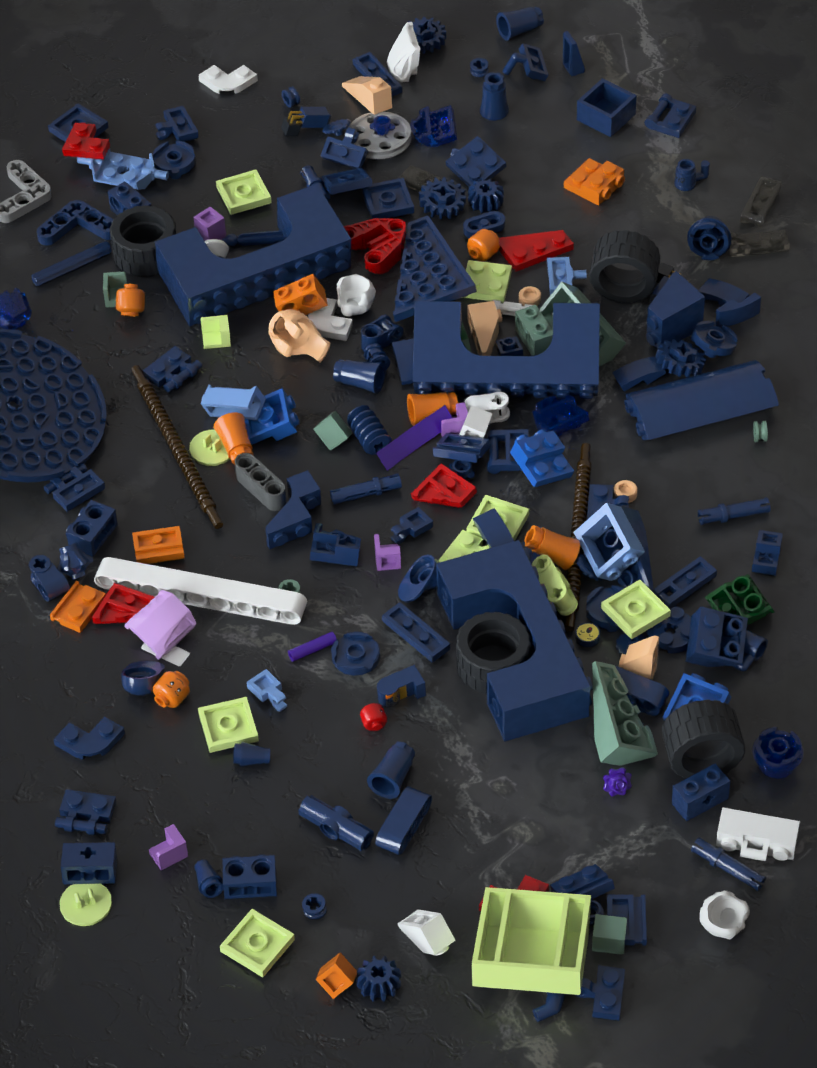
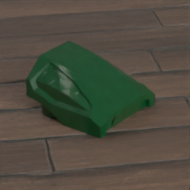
M749 574L739 576L734 581L724 583L705 596L714 610L748 618L747 626L767 614L775 612Z

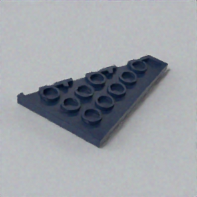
M425 216L409 222L407 226L408 233L405 238L406 246L403 249L400 267L401 275L400 279H398L397 295L395 296V310L393 311L395 322L414 315L415 301L451 302L477 292L475 283L430 217Z

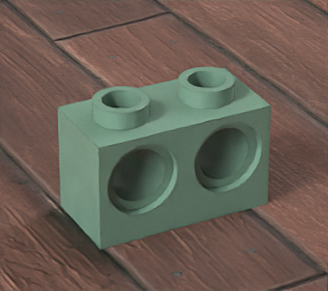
M536 304L515 311V331L532 356L543 353L551 344L553 338L552 328Z

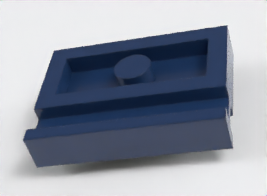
M446 433L437 443V447H433V456L477 463L478 458H481L490 448L489 439Z
M596 864L584 867L581 871L562 877L559 881L550 884L551 892L591 895V899L615 889L613 879H609L608 875Z
M607 894V915L627 918L625 945L642 943V946H646L645 895L633 897V895Z

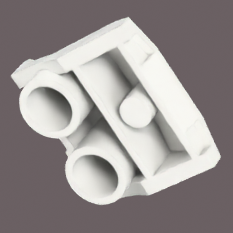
M412 22L405 24L387 59L389 73L399 82H409L411 75H417L420 46L418 45Z

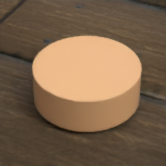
M529 286L520 290L519 303H522V306H525V304H536L538 306L540 304L541 292L539 289Z
M628 480L617 482L614 486V498L626 495L629 496V503L633 502L637 498L636 484Z

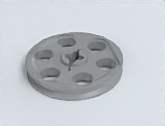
M381 112L375 115L367 113L356 118L349 126L356 129V132H363L359 134V138L354 145H369L364 147L368 150L366 158L386 159L394 157L405 151L411 143V127L403 117L391 112ZM377 121L378 123L370 124L369 122ZM390 124H398V126H394V127H393V126H389V125H390ZM398 136L405 137L403 139H396ZM385 146L390 147L389 149L385 150L381 149V147Z

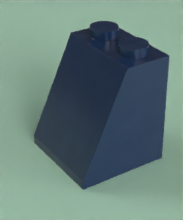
M677 271L672 273L648 307L646 339L650 345L655 346L657 349L660 343L664 344L665 340L671 343L672 339H675L676 342H679L692 335L697 323L703 321L705 296Z

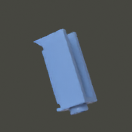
M208 385L202 397L201 405L210 417H221L228 413L237 412L243 414L245 419L257 420L266 398L257 385L251 389L213 388L211 385Z

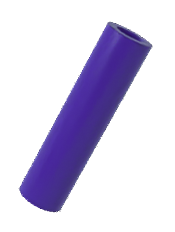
M333 632L327 633L288 650V655L291 661L294 662L333 645L337 640Z

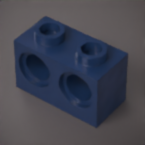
M125 181L108 191L110 210L115 215L135 206H151L148 200Z
M90 500L87 506L80 510L77 519L67 527L68 545L77 543L78 547L86 555L94 557L118 525L116 509Z
M262 854L252 857L233 856L231 858H222L225 899L277 896L275 855L268 856Z

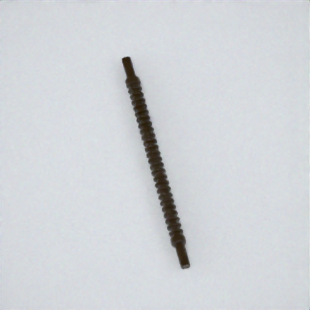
M134 365L131 370L138 382L137 387L144 397L148 408L151 410L153 418L158 423V427L165 437L169 448L172 450V454L177 459L176 461L189 482V486L194 491L193 493L201 505V509L205 514H208L215 529L222 528L223 522L216 511L217 506L205 483L202 481V477L197 472L198 470L185 449L180 436H178V432L173 427L174 425L159 400L149 379L145 378L140 366Z
M589 443L581 445L580 461L577 463L571 538L575 539L577 538L574 531L587 521L586 512L588 511L589 481L592 466L589 461L591 448ZM580 546V549H579V553H578L577 558L579 557L580 554L583 555V553H584V551H583V549L581 548V546ZM577 558L567 570V581L578 602L576 610L565 618V631L567 632L574 631L575 616L579 610L582 571L577 565Z

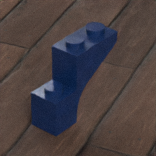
M308 470L287 478L290 500L265 528L269 549L281 546L296 538L304 537L312 532V519L307 510L321 505V492Z

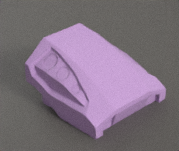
M161 590L154 599L125 624V627L127 629L130 628L156 654V658L160 660L195 627L196 621L191 611L173 593Z

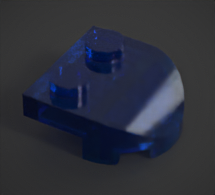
M451 105L432 112L429 106L419 111V116L415 120H411L410 128L413 135L420 143L426 146L436 147L457 140L455 115Z
M566 395V399L557 400L556 396L545 398L536 403V410L532 411L537 430L554 431L558 437L563 432L579 428L583 423L590 421L588 412L578 407L575 397Z

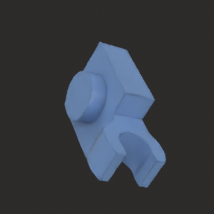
M267 669L247 681V688L260 701L264 702L269 699L278 712L287 707V704L283 701L286 699V696L281 692V682Z

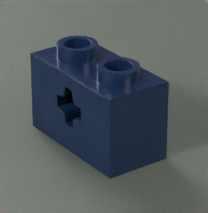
M715 763L674 785L672 805L687 822L729 799L730 780Z
M115 842L63 843L61 858L63 884L115 883L117 871Z

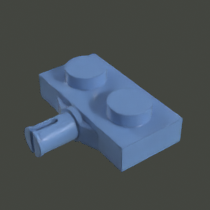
M569 257L547 258L550 295L561 282L572 285L573 279H587L586 270H573Z

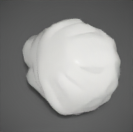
M353 274L341 277L337 283L338 307L341 308L342 314L346 317L363 314L370 310L376 290L372 282L364 276Z
M725 890L716 892L704 900L700 910V922L712 935L732 939L745 928V920L750 913L749 906L746 901L738 899L732 892Z

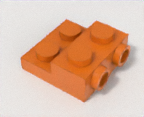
M589 158L564 181V188L599 206L605 199H609L617 188L623 185L625 181L624 169L609 161L600 164Z

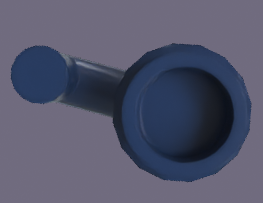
M680 160L676 167L675 187L681 191L694 189L697 181L708 178L709 161H702L701 171L696 172L695 163L692 160Z
M747 629L743 653L745 656L742 664L732 667L742 672L746 671L753 661L761 658L767 648L768 640Z

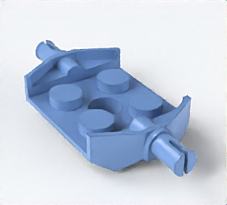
M109 148L104 159L77 157L78 164L89 165V169H92L95 182L117 186L125 181L132 188L141 190L145 189L155 178L167 180L169 177L168 171L155 168L152 153L149 154V159L110 152Z

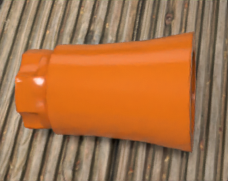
M456 393L408 394L407 410L411 424L413 426L444 405L451 415L456 414V404L458 403Z
M232 412L221 416L215 421L214 430L220 437L228 457L234 465L235 458L242 453H249L254 456L243 414Z
M535 525L531 526L524 539L525 547L531 549L536 554L548 555L553 563L563 570H567L573 565L580 549V541L578 539L563 536Z

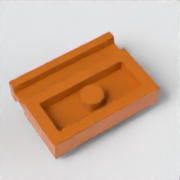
M180 526L132 533L136 562L150 564L184 559Z
M75 581L50 613L51 621L56 620L61 625L81 633L92 619L106 593L87 585L82 586L78 581Z

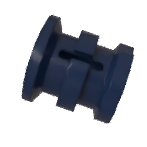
M369 344L364 349L363 355L367 362L382 361L385 365V371L389 368L390 359L386 356L380 344Z

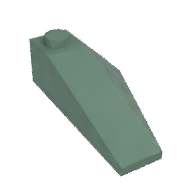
M598 661L593 662L594 737L600 762L622 766L655 757L658 753L652 732L648 725L643 726L638 717L640 710L637 705L633 706L627 697L628 689L615 665Z

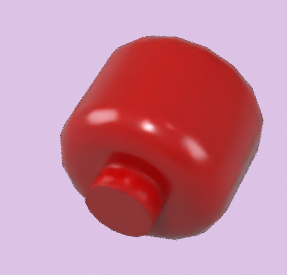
M371 703L360 711L363 726L369 731H378L387 723V715L381 704Z

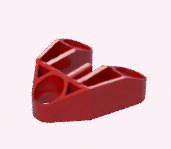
M374 218L344 226L351 238V250L369 248V251L364 256L365 268L375 274L386 273L401 259L406 238V223L403 220Z

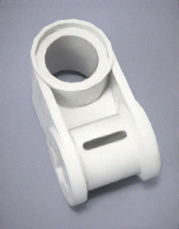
M504 392L473 395L465 400L467 412L470 406H475L493 413L489 423L504 422L510 417V410L507 407L509 397Z

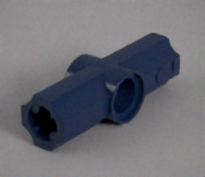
M313 795L306 796L298 809L299 815L319 826L325 836L332 840L340 838L360 851L366 850L374 837V831L354 820L345 808L341 806L333 808Z

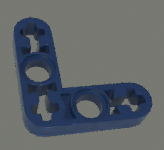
M74 200L38 227V242L42 245H52L77 224L102 239L111 240L110 226L114 219L81 200ZM90 218H97V219H98V220L95 221V222H89V221H87V220L90 219ZM59 221H67V223L63 225L57 224V222Z

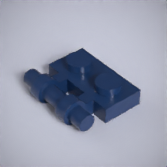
M174 346L145 368L143 374L146 379H149L157 387L160 388L164 385V389L169 393L173 389L181 387L183 381L187 378L195 376L202 367V364L198 360L191 364V356Z
M83 463L78 467L73 466L70 468L69 473L50 480V483L44 486L46 493H53V499L67 512L105 489V483L91 469L87 471V467Z
M66 789L59 809L60 816H65L66 818L56 817L55 827L64 828L68 832H73L74 830L86 831L89 835H96V833L106 834L107 824L100 822H111L116 805V797Z

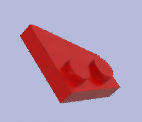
M441 463L411 493V496L415 501L462 508L477 493L474 485Z
M113 583L92 616L93 623L128 622L155 597Z

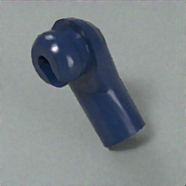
M546 992L548 994L546 1003L533 1009L536 1021L540 1022L558 1014L563 1005L564 994Z

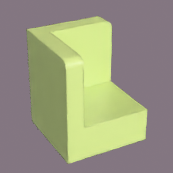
M228 315L202 317L201 326L204 349L231 347Z

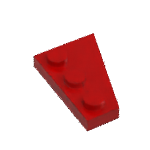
M564 230L499 238V251L508 263L512 265L515 272L543 262L547 258H553L574 250V243Z

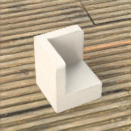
M470 406L459 435L484 438L493 413Z

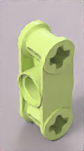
M548 555L538 556L533 561L532 566L537 568L540 584H544L546 587L547 599L554 603L561 615L567 616L572 614L576 610L578 602L570 589V584L561 570L555 567Z

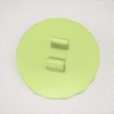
M215 430L200 432L190 442V454L199 464L217 466L230 460Z
M72 884L63 892L60 899L62 915L67 921L78 926H90L102 921L109 914L112 907L111 894L107 887L102 884Z

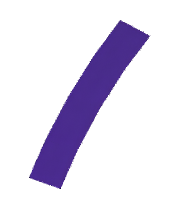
M444 405L390 442L376 454L388 471L413 451L441 433L442 420L452 419L453 417Z

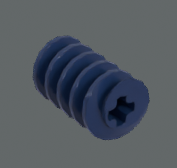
M367 405L358 406L348 414L347 424L366 453L376 455L378 451L392 442L391 437L384 429L382 423H380L376 413L370 410Z

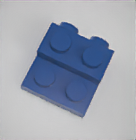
M283 388L264 396L266 400L257 420L245 419L251 445L271 436L278 441L297 432L296 426L300 422L297 414L292 411V409L296 408L293 397L291 395L288 396Z
M541 429L531 437H528L526 434L520 435L515 440L510 451L533 487L570 478L574 473L573 468L562 454L565 446L554 431L546 432L545 429Z
M683 673L663 715V720L682 705L694 701L716 700L729 704L731 700L730 692L727 687L719 683L712 685L705 682V679L700 675L692 673L690 676Z

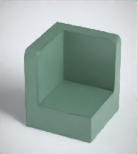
M126 272L103 273L105 307H116V292L118 289L124 288V284H127Z
M336 411L319 422L314 428V431L329 450L337 447L352 434V431Z
M595 914L592 951L624 954L627 918Z

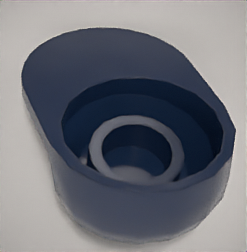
M424 555L418 558L401 581L398 595L403 602L414 601L424 590H431L437 587L436 563L440 562L432 555Z
M138 661L129 664L121 673L124 690L138 696L151 694L153 686L164 672L165 666L156 661Z

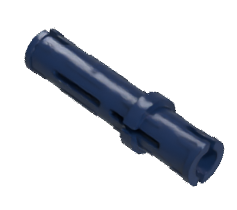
M398 473L382 478L373 477L372 480L330 490L333 505L369 495H382V492L402 488L401 479Z
M765 497L726 506L725 504H719L715 508L698 510V517L708 516L698 520L701 525L716 521L724 523L728 519L748 515L769 513L771 510L770 505L762 507L761 505H766V503L770 502Z
M701 837L696 839L694 843L703 847V849L693 845L691 852L708 860L714 868L718 866L754 888L757 892L762 888V885L754 881V879L760 883H765V876L727 855L724 849L720 847L717 849Z

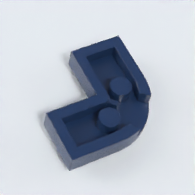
M103 717L90 733L68 723L54 738V744L79 759H84V756H93L100 753L104 756L122 738L125 730L124 727L106 717Z

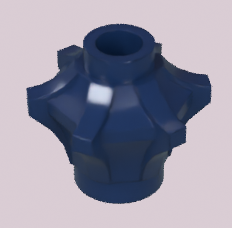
M77 543L60 548L61 555L57 567L58 571L68 576L71 575L72 580L85 576L87 566L93 562L92 557L86 555L78 547Z

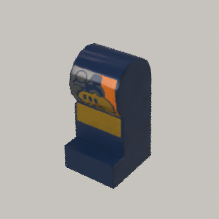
M415 665L384 677L377 683L378 701L386 707L394 706L399 700L411 695H415L417 699L426 696L425 681Z

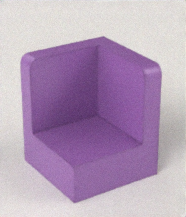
M212 207L193 217L194 226L198 229L204 241L209 239L221 240L226 237L224 217Z
M465 402L456 404V416L452 419L441 421L442 437L446 433L460 434L468 414Z
M374 534L377 571L401 569L400 546L398 544L380 545L379 534Z
M174 824L164 828L166 841L149 849V854L160 870L188 857L186 841Z

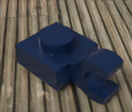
M417 507L401 516L400 524L391 528V531L395 534L391 537V540L395 544H400L409 534L415 538L433 528V520Z

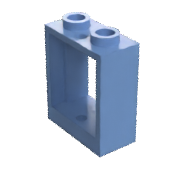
M604 504L574 531L597 578L609 581L617 579L628 566L636 563L638 558L645 552L623 509L617 505ZM613 525L624 547L610 560L605 562L595 540Z

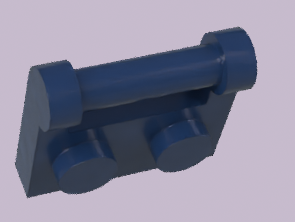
M664 93L660 97L659 104L652 115L646 118L645 126L649 129L680 138L695 115L696 106L673 99L671 95ZM666 108L671 109L663 122L658 121Z
M529 429L490 430L487 432V439H489L490 444L489 462L487 463V471L489 473L522 471L510 451L515 440L520 435L526 434L529 437ZM500 441H505L506 459H499L498 443Z

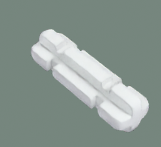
M492 300L495 302L496 309L501 310L502 315L515 316V311L532 306L530 304L522 306V303L507 301L501 303L499 300Z

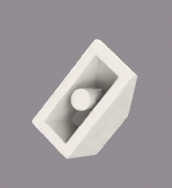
M416 910L398 923L399 928L423 953L436 956L441 955L449 949L448 945L456 941L441 913Z

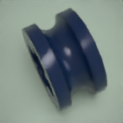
M476 58L470 62V72L473 76L484 77L488 74L489 64L486 59Z
M293 86L289 87L288 90L282 91V98L287 107L291 108L294 104H300V96Z
M309 894L302 901L303 912L309 919H320L327 912L325 899L320 894ZM313 903H318L319 908L316 907V910H311L310 906H313Z

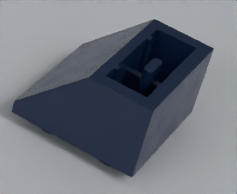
M700 607L691 616L685 662L706 667L741 665L748 618Z

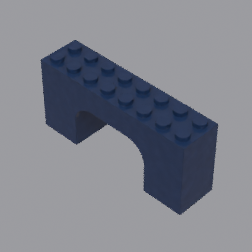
M317 184L277 198V227L282 231L285 240L232 259L216 256L209 250L196 227L155 241L157 271L189 326L201 324L202 317L224 315L255 302L263 301L274 296L273 291L311 274H314L318 280L351 268V238Z
M415 301L414 393L455 392L456 394H464V396L470 397L478 394L504 392L513 398H523L524 395L546 398L547 395H556L557 398L561 399L570 398V395L580 396L582 399H591L593 396H598L600 304L553 303V338L550 346L539 355L480 356L468 351L461 341V302Z
M513 541L436 563L437 595L453 630L461 628L468 619L473 618L475 615L484 614L485 612H501L519 619L527 627L528 633H530L531 658L529 660L487 673V705L504 742L589 717V706L592 705L590 691L593 690L591 679L589 676L584 675L582 661L580 657L576 658L574 654L573 642L570 638H566L564 624L562 620L558 621L556 617L555 605L553 602L548 601L546 587L544 584H540L537 568L531 566L529 552L526 548L523 549L520 541Z

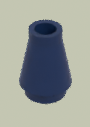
M241 741V744L235 743L234 764H239V766L269 764L270 748H263Z
M208 860L198 861L195 864L200 893L208 898L218 896L223 891V879L213 869Z

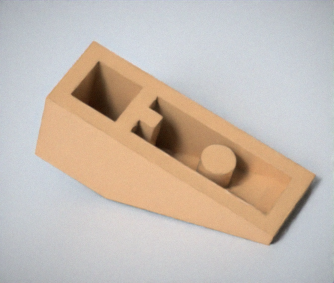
M359 76L342 83V87L374 115L392 108L391 86L382 78Z
M494 301L467 305L468 323L477 353L480 356H491L499 333V323L502 322L501 310L496 309Z

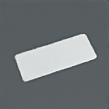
M145 643L142 645L141 649L156 656ZM175 646L162 659L181 666L190 653Z

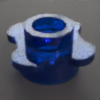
M381 115L377 116L374 119V123L370 124V129L375 130L377 135L383 136L389 131H393L395 124H391L388 116Z

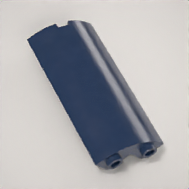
M756 360L625 394L626 400H624L627 413L637 417L636 430L643 440H651L779 406L770 378H765V369Z

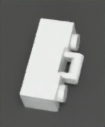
M722 807L716 846L726 851L740 850V857L766 861L768 854V856H773L780 861L793 860L800 821Z

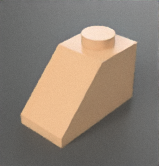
M652 636L629 645L627 653L621 655L619 667L653 680L657 669L659 637Z

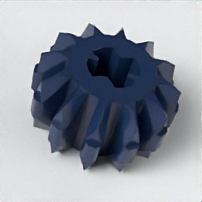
M481 178L480 182L474 181L473 185L469 186L468 202L473 207V211L480 210L481 214L484 211H498L504 202L503 186H500L498 181L492 182L491 178L489 180Z
M373 956L372 962L364 960L362 967L358 968L357 987L361 989L363 997L370 995L372 1002L377 997H381V1000L384 1002L386 995L394 998L396 990L400 989L401 970L397 968L394 960L387 962L386 956L381 960H377Z

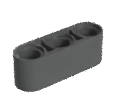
M242 453L235 458L238 482L268 509L272 511L281 510L286 505L284 483L252 454Z

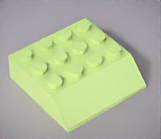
M485 887L472 959V986L580 995L589 937L591 895Z

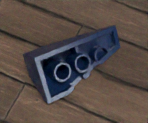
M621 506L645 552L638 558L636 563L628 566L621 573L620 577L617 578L618 583L625 589L636 581L641 580L651 591H654L647 535L640 513L637 510ZM613 525L595 540L605 562L610 560L624 547Z

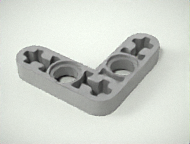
M13 160L7 164L8 177L23 191L0 203V222L2 223L16 220L48 202L52 197L50 185L25 162ZM26 180H34L32 183H24ZM20 201H29L27 204H19Z

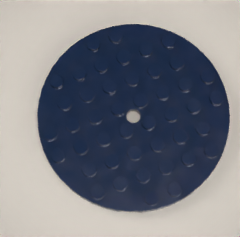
M0 329V479L15 482L52 480L69 473L70 468L73 466L78 467L80 464L86 463L98 448L104 433L107 416L104 396L95 377L92 374H88L81 366L82 362L71 352L41 336L34 338L23 335L22 331ZM9 402H15L16 404L20 405V407L16 409V407L11 406Z

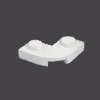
M213 65L199 74V81L220 94L221 90H234L236 94L258 81L257 74L245 65H242L230 74H226Z
M327 298L328 306L308 314V318L312 320L322 337L347 341L353 323L352 319L333 316L337 308V300Z

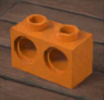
M314 274L273 291L275 306L278 311L293 309L307 315L328 306L325 289Z

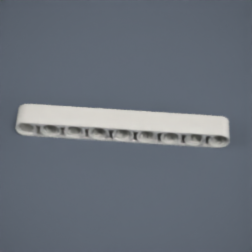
M111 557L102 559L94 578L97 586L110 590L113 583L154 597L161 590L173 593L186 605L293 625L300 623L307 604V599L304 595L293 591Z

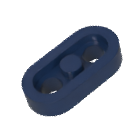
M491 211L469 218L463 224V233L466 237L470 238L481 229L491 230L495 233L500 232L505 228V216L501 212Z

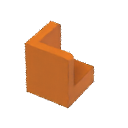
M340 952L320 968L316 980L334 999L354 983L357 970Z

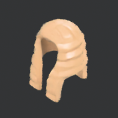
M293 309L277 312L270 321L269 336L280 354L286 357L302 354L310 355L319 363L326 357L331 343L321 336L312 320L305 316L304 313Z

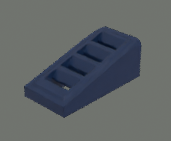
M565 31L563 33V65L571 76L584 73L585 67L577 43L571 34Z

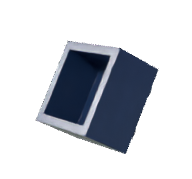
M602 78L577 101V120L612 137L636 115L637 95Z

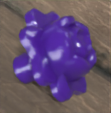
M624 767L619 769L611 768L609 775L607 774L603 777L605 782L603 789L609 792L612 797L617 794L625 795L626 790L632 787L630 782L631 773L626 772Z

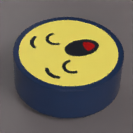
M593 623L580 624L575 631L576 642L583 647L595 646L600 640L598 626Z

